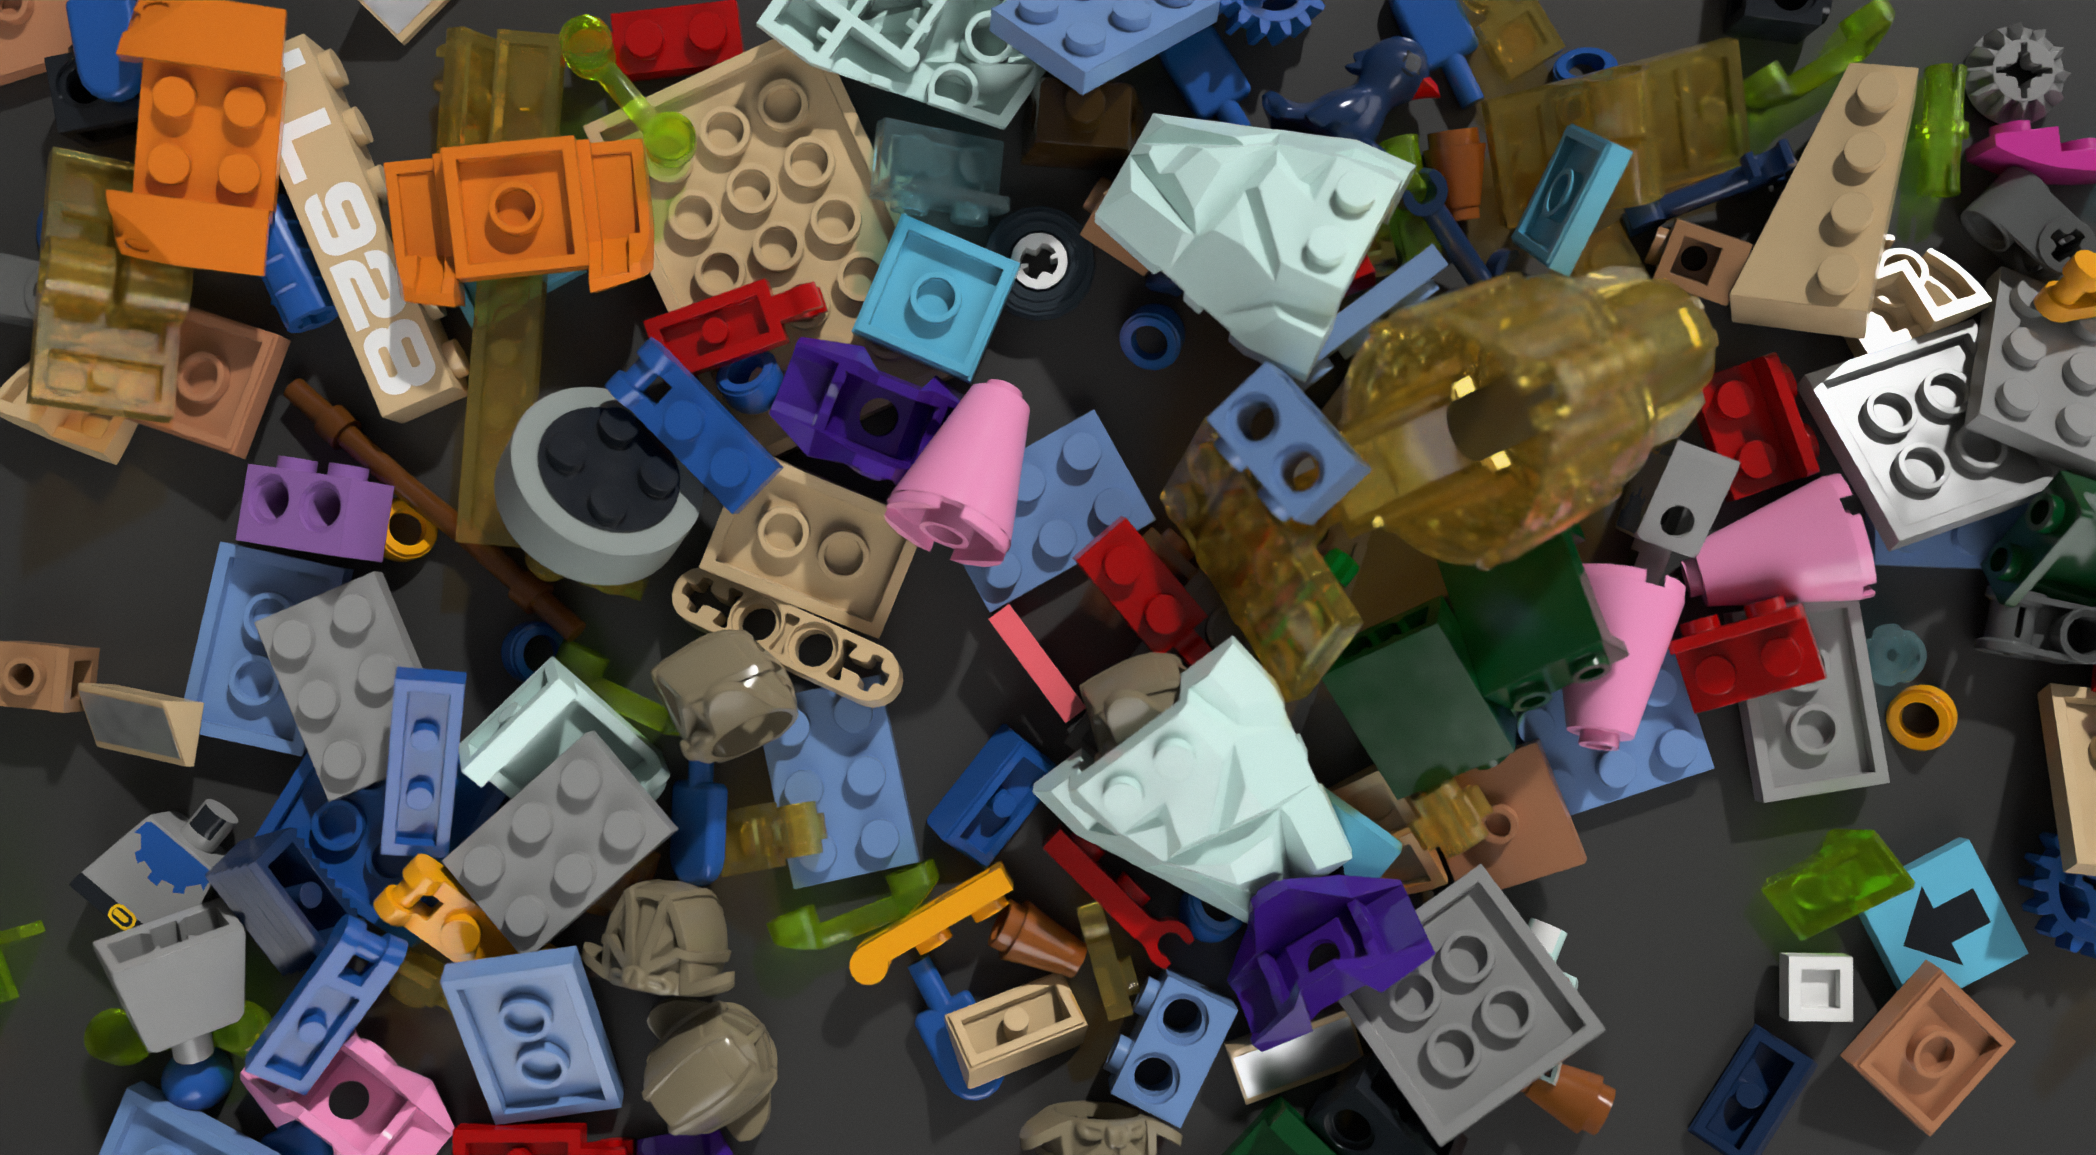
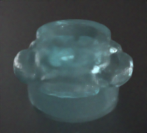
M1883 624L1873 630L1871 639H1866L1872 679L1876 683L1884 686H1894L1899 681L1908 683L1915 679L1923 670L1927 659L1926 648L1915 632L1902 630L1898 624ZM1890 649L1896 651L1897 657L1894 661H1890L1887 658V652Z

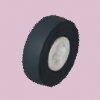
M1046 206L1022 208L1002 219L989 235L986 249L1017 261L1021 265L1004 305V308L1014 316L1032 321L1057 319L1075 309L1090 291L1096 270L1093 243L1080 235L1084 227L1066 212ZM1041 249L1050 251L1052 253L1050 264H1058L1053 274L1042 272L1037 279L1030 278L1025 274L1029 272V264H1021L1026 253L1031 256H1037Z

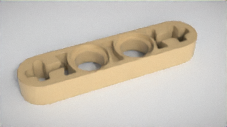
M694 568L682 574L674 584L672 603L676 612L686 623L701 632L708 634L720 630H743L744 619L750 612L755 609H768L776 616V626L770 636L757 642L772 654L786 671L860 705L871 708L889 704L901 692L904 681L902 669L894 655L883 646L786 602L700 568ZM709 585H712L711 592L721 603L732 607L728 619L721 611L703 605L698 613H695L696 606L690 600L691 594L694 591L704 593ZM736 596H741L735 603ZM727 621V627L722 628L721 626ZM814 634L826 635L832 640L833 644L831 657L820 666L811 667L804 665L800 661L798 653L801 643L805 638ZM849 646L855 648L849 654L850 659L861 667L872 669L877 661L882 662L881 669L888 678L884 686L874 683L868 691H863L864 682L856 673L842 668ZM842 668L841 679H833Z

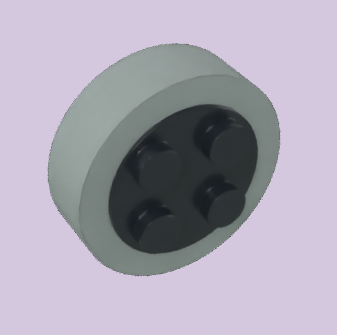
M577 387L549 394L537 401L525 412L497 464L494 492L498 511L507 530L522 549L533 559L555 573L579 582L594 585H621L641 580L653 574L668 562L699 516L704 497V485L631 410L615 399L608 389Z

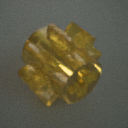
M1452 777L1423 792L1412 801L1420 816L1407 823V826L1423 851L1426 849L1431 851L1439 846L1448 859L1470 849L1489 835L1481 819L1494 812L1477 784L1474 786L1468 785L1461 789L1455 778Z

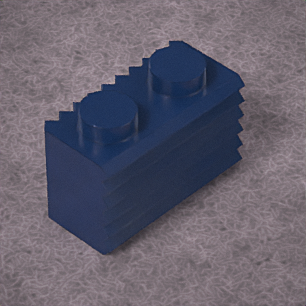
M290 827L239 841L205 875L206 879L282 976L289 972L293 974L296 971L300 973L305 969L308 970L326 946L333 928L341 917L348 914L357 918V908H350V898H342V889L335 888V879L327 878V869L320 868V859L312 858V849L304 848L305 839L297 838V828ZM357 918L365 922V918Z

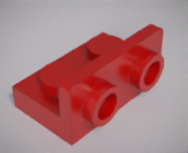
M1776 352L1684 384L1707 450L1741 462L1725 496L1726 502L1735 501L1780 484L1820 472L1816 460L1820 453L1817 437L1812 428L1807 423L1802 422L1794 400L1798 393L1795 377L1791 369L1785 363H1781Z
M1783 595L1743 606L1747 618L1721 625L1718 614H1714L1679 625L1682 637L1672 639L1668 649L1670 655H1676L1694 714L1827 678L1803 602L1787 607Z

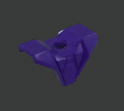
M800 337L795 345L793 355L769 415L807 457L845 463L863 476L876 481L889 479L897 486L964 395L937 375L924 387L880 371L876 368L865 346ZM876 398L890 401L897 411L895 426L883 435L868 433L860 423L861 409L868 401Z
M1347 875L1284 879L1270 882L1260 888L1257 894L1250 899L1247 930L1227 981L1238 996L1252 1033L1250 1038L1252 1045L1261 1052H1264L1313 1032L1311 1020L1325 1007L1366 985L1382 993L1436 955L1399 879ZM1323 943L1336 944L1339 948L1340 959H1333L1310 972L1308 960L1312 951Z

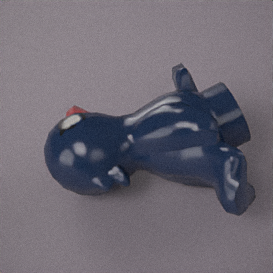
M1393 36L1375 43L1368 49L1353 54L1355 63L1347 64L1345 69L1349 73L1357 75L1356 84L1330 91L1314 101L1306 103L1293 102L1275 91L1269 90L1262 95V106L1270 129L1354 139L1387 152L1375 143L1387 114L1396 106L1411 100L1440 98L1438 85L1429 75L1428 59L1423 47L1412 39Z

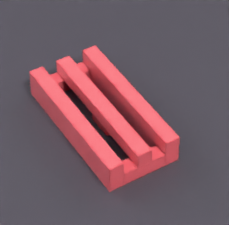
M1010 604L988 619L1065 723L1086 709L1084 703Z

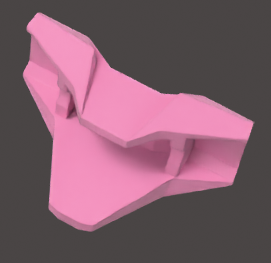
M356 1029L347 1038L306 1096L247 1073L245 1068L240 1072V1080L276 1128L296 1119L331 1145L334 1155H436L452 1136V1130L455 1128L433 1079L398 1066L374 1042L360 1038ZM344 1082H359L366 1087L369 1093V1103L366 1110L354 1119L346 1120L336 1117L331 1112L329 1106L331 1093L338 1085Z

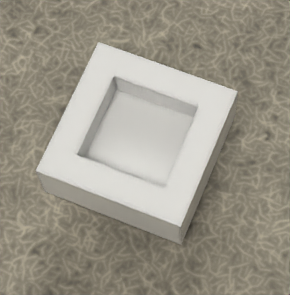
M1779 952V1016L1788 1021L1853 1022V957L1844 953Z

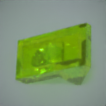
M1834 828L1827 832L1819 853L1767 878L1761 891L1799 940L1802 941L1913 889L1915 881L1875 830Z

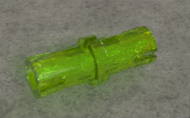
M1953 63L1934 64L1923 69L1924 96L1922 122L1915 125L1914 133L1915 140L1920 141L1917 196L1927 197L1930 191H1932L1931 198H1948L1958 196L1961 193L1960 164L1962 141L1969 138L1970 127L1969 122L1964 120V95L1968 68L1963 64L1956 65L1953 72Z

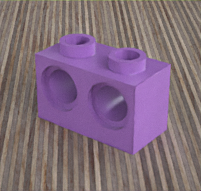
M278 455L276 467L248 464L236 540L376 562L383 561L394 486L369 482L370 469L338 463H329L327 475L317 473L318 462L287 456Z

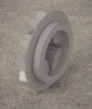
M2020 22L2008 27L1992 30L1972 47L1964 66V85L1971 103L1983 116L1999 124L2018 120H2030V123H2033L2045 117L2055 105L2065 98L2061 93L2064 82L2071 72L2063 69L2061 55L2064 48L2053 46L2045 38L2046 29L2031 30L2024 28ZM2017 59H2020L2021 69L2031 70L2032 74L2037 75V77L2021 84L2020 88H2018V82L2015 77L2006 76V73H1996L2016 63Z

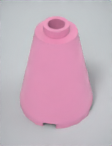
M990 379L987 383H977L970 387L888 496V502L885 507L887 510L884 517L886 522L899 535L929 552L934 541L954 549L950 560L961 564L989 567L1000 565L1003 562L1006 553L1011 548L1030 416V407L1022 399V392L1017 387L998 379Z
M1833 473L1822 476L1708 535L1695 559L1690 557V559L1680 561L1682 576L1690 598L1701 595L1705 605L1711 607L1749 605L1783 595L1785 603L1852 601L1874 597L1876 592L1869 586L1870 584L1877 583L1871 546L1861 514L1852 515L1849 510H1844L1840 498L1853 495L1842 475Z
M1583 564L1607 628L1613 636L1625 642L1629 656L1611 664V671L1600 679L1587 683H1572L1562 688L1566 730L1579 735L1578 744L1582 747L1602 751L1619 750L1620 741L1633 740L1683 610L1686 586L1677 579L1667 575L1665 576L1664 587L1647 583V570L1642 568L1614 564Z

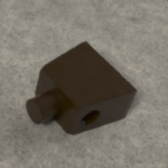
M1040 78L1025 102L1021 165L1119 172L1143 132L1144 108L1134 86L1127 83L1106 82L1081 95L1058 78Z

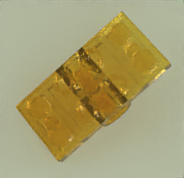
M1730 37L1481 101L1499 222L1506 229L1517 227L1567 125L1570 126L1571 123L1633 151L1605 208L1611 209L1635 207L1659 200L1665 195L1666 188L1712 177L1741 166L1739 162L1740 157L1751 152L1739 40Z
M54 146L48 155L27 404L167 424L174 418L180 328L190 304L193 269L192 267L170 265L123 255L117 249L105 189L133 192L135 163Z
M1205 416L1159 498L1165 506L1168 517L1177 525L1195 554L1199 567L1208 575L1226 604L1230 617L1240 627L1260 659L1262 667L1277 681L1286 703L1306 698L1364 623L1316 549L1329 529V513L1327 511L1313 525L1295 521L1292 517L1286 522L1281 521L1259 498L1257 491L1264 485L1248 467L1242 472L1238 471L1217 450L1214 442L1220 435L1206 420L1208 416ZM1296 487L1299 492L1307 491L1303 488Z

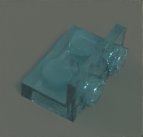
M885 117L877 122L869 198L890 202V211L898 214L925 216L928 215L930 209L950 213V222L957 225L969 227L987 226L989 219L1010 211L1011 198L999 195L1004 141Z

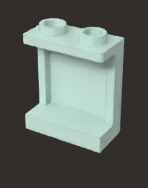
M553 655L469 734L459 746L461 771L480 787L490 781L511 799L586 732L594 730L655 801L664 791L666 781L670 777L662 751Z

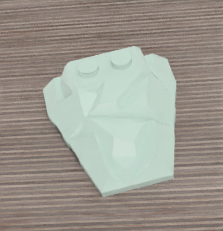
M772 0L756 24L758 28L810 66L833 72L1002 130L1007 127L1046 71L989 31L991 8L1007 0Z
M1153 113L1097 209L1095 223L1152 274L1162 271L1184 291L1183 301L1197 314H1200L1205 309L1231 332L1229 342L1242 354L1263 364L1268 362L1285 371L1289 376L1306 382L1333 330L1340 303L1381 224H1388L1414 174L1416 165L1354 139Z
M1231 636L1181 674L1180 699L1166 711L1095 762L1081 748L1033 785L1032 792L1079 837L1119 856L1247 924L1250 899L1257 894L1260 888L1272 881L1327 876L1352 859L1351 846L1323 784L1317 783L1307 761L1308 753L1300 733L1295 734L1284 710V697L1277 681L1234 636Z

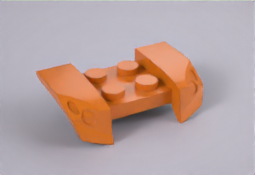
M137 0L127 31L123 32L116 51L119 61L143 63L133 192L105 189L108 210L112 217L115 243L121 254L170 265L265 276L269 226L273 221V213H276L287 92V82L284 81L285 67L283 66L287 25L286 9L227 0Z
M574 135L443 147L440 148L441 153L432 154L433 158L384 163L400 296L403 301L437 306L465 307L464 282L589 270L590 293H599L646 276L654 269V216L646 147L643 138L591 143L589 139L576 140Z

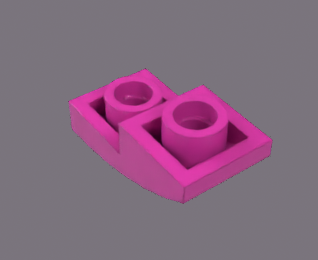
M2030 120L2006 122L1990 127L1988 129L1989 137L1965 149L1967 162L1998 175L2007 167L2016 166L2032 172L2048 185L2096 183V138H2082L2060 143L2058 126L2031 129Z

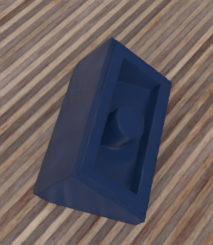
M1755 1024L1687 1131L1723 1155H1762L1815 1072L1818 1064Z

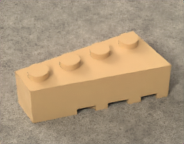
M1849 63L1729 294L1732 322L1865 339L1915 105L1919 68Z

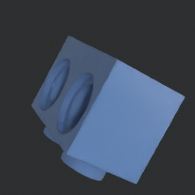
M1265 362L1206 418L1220 435L1214 442L1217 450L1238 471L1242 472L1247 467L1264 485L1257 491L1259 498L1283 522L1292 517L1295 521L1313 525L1373 470L1288 374L1268 362ZM1271 407L1275 417L1273 430L1265 439L1255 441L1251 434L1252 420L1259 411ZM1314 456L1319 464L1318 480L1309 490L1299 492L1294 483L1295 469L1302 460Z
M1167 967L1162 969L1157 980L1150 976L1145 979L1132 1007V1011L1139 1014L1136 1024L1129 1038L1122 1034L1117 1036L1108 1053L1103 1069L1111 1073L1108 1078L1111 1094L1181 1128L1233 1023L1238 1009L1231 998ZM1178 999L1190 1000L1198 1006L1195 1020L1183 1028L1172 1027L1163 1020L1166 1007ZM1155 1057L1167 1062L1170 1066L1169 1073L1158 1084L1146 1085L1134 1076L1137 1066L1147 1058Z

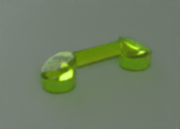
M1873 0L1837 24L1847 39L1845 42L1787 76L1779 61L1776 60L1752 74L1731 90L1741 106L1748 109H1768L1791 104L1846 71L1850 62L1859 63L1866 59L1890 29L1895 18V10L1889 0Z
M579 15L568 20L562 27L559 35L560 47L568 67L581 78L599 82L643 133L647 157L652 164L659 168L673 169L688 163L695 155L697 149L696 132L691 121L677 112L658 113L615 64L614 43L611 31L605 22L592 15Z
M562 640L555 658L617 713L664 735L680 736L665 706L602 678L611 660L610 658L577 642Z
M933 858L917 862L887 875L885 878L890 888L891 896L829 920L820 922L814 904L768 921L766 926L773 943L786 948L822 950L907 917L924 901L940 879Z
M245 1000V1013L238 1022L212 1031L215 1048L221 1047L238 1057L246 1058L250 1049L272 1020L268 1011L251 1001ZM110 1008L98 1013L89 1022L85 1030L84 1044L86 1050L94 1058L118 1066L132 1065L143 1060L150 1053L137 1035L123 1009Z

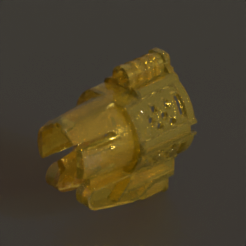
M1608 265L1591 268L1571 277L1554 274H1535L1523 277L1521 273L1509 272L1391 313L1389 319L1370 326L1369 338L1357 351L1350 365L1343 389L1342 419L1337 424L1339 433L1373 470L1313 525L1294 520L1295 524L1301 532L1311 535L1341 522L1349 540L1381 527L1388 533H1396L1405 542L1433 558L1455 564H1476L1478 568L1488 570L1502 561L1507 563L1615 502L1623 491L1622 486L1637 474L1649 453L1672 442L1693 421L1706 403L1702 389L1712 379L1715 368V347L1719 345L1716 330H1712L1703 310L1705 306L1696 295L1690 296L1681 287L1667 279H1649L1643 268ZM1508 377H1511L1520 396L1548 383H1553L1558 395L1527 409L1537 434L1476 461L1465 457L1456 447L1448 430L1446 419L1447 409L1453 402ZM1314 456L1311 459L1315 468L1294 477V483L1299 492L1309 490L1318 480L1319 464Z

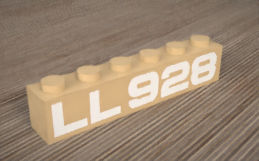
M304 33L286 40L283 66L285 67L284 81L287 82L280 177L380 414L383 418L403 424L471 395L472 393L464 377L471 374V367L459 342L456 339H448L440 318L447 315L446 307L406 302L400 296L384 167L380 164L374 165L366 146L373 142L371 130L360 110L355 106L350 108L342 90V87L349 85V80L341 61L332 49H322Z

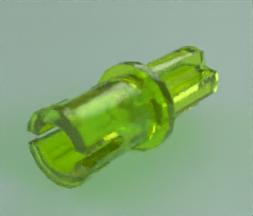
M1418 134L1396 136L1379 143L1387 151L1386 153L1416 165L1406 190L1411 192L1418 203L1422 201L1426 196L1427 187L1418 173L1424 168L1418 144ZM1396 207L1394 212L1406 262L1413 259L1431 244L1442 255L1443 249L1422 217L1406 214Z

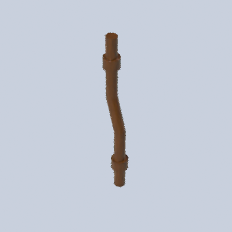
M301 378L292 381L284 391V397L315 423L314 432L334 450L344 449L364 468L370 469L369 472L382 484L394 486L393 494L460 545L509 589L508 597L528 615L536 613L568 642H572L583 632L586 623L552 594L554 591L552 584L535 569L526 571L478 527L410 475L361 431L362 423L342 405L332 406Z

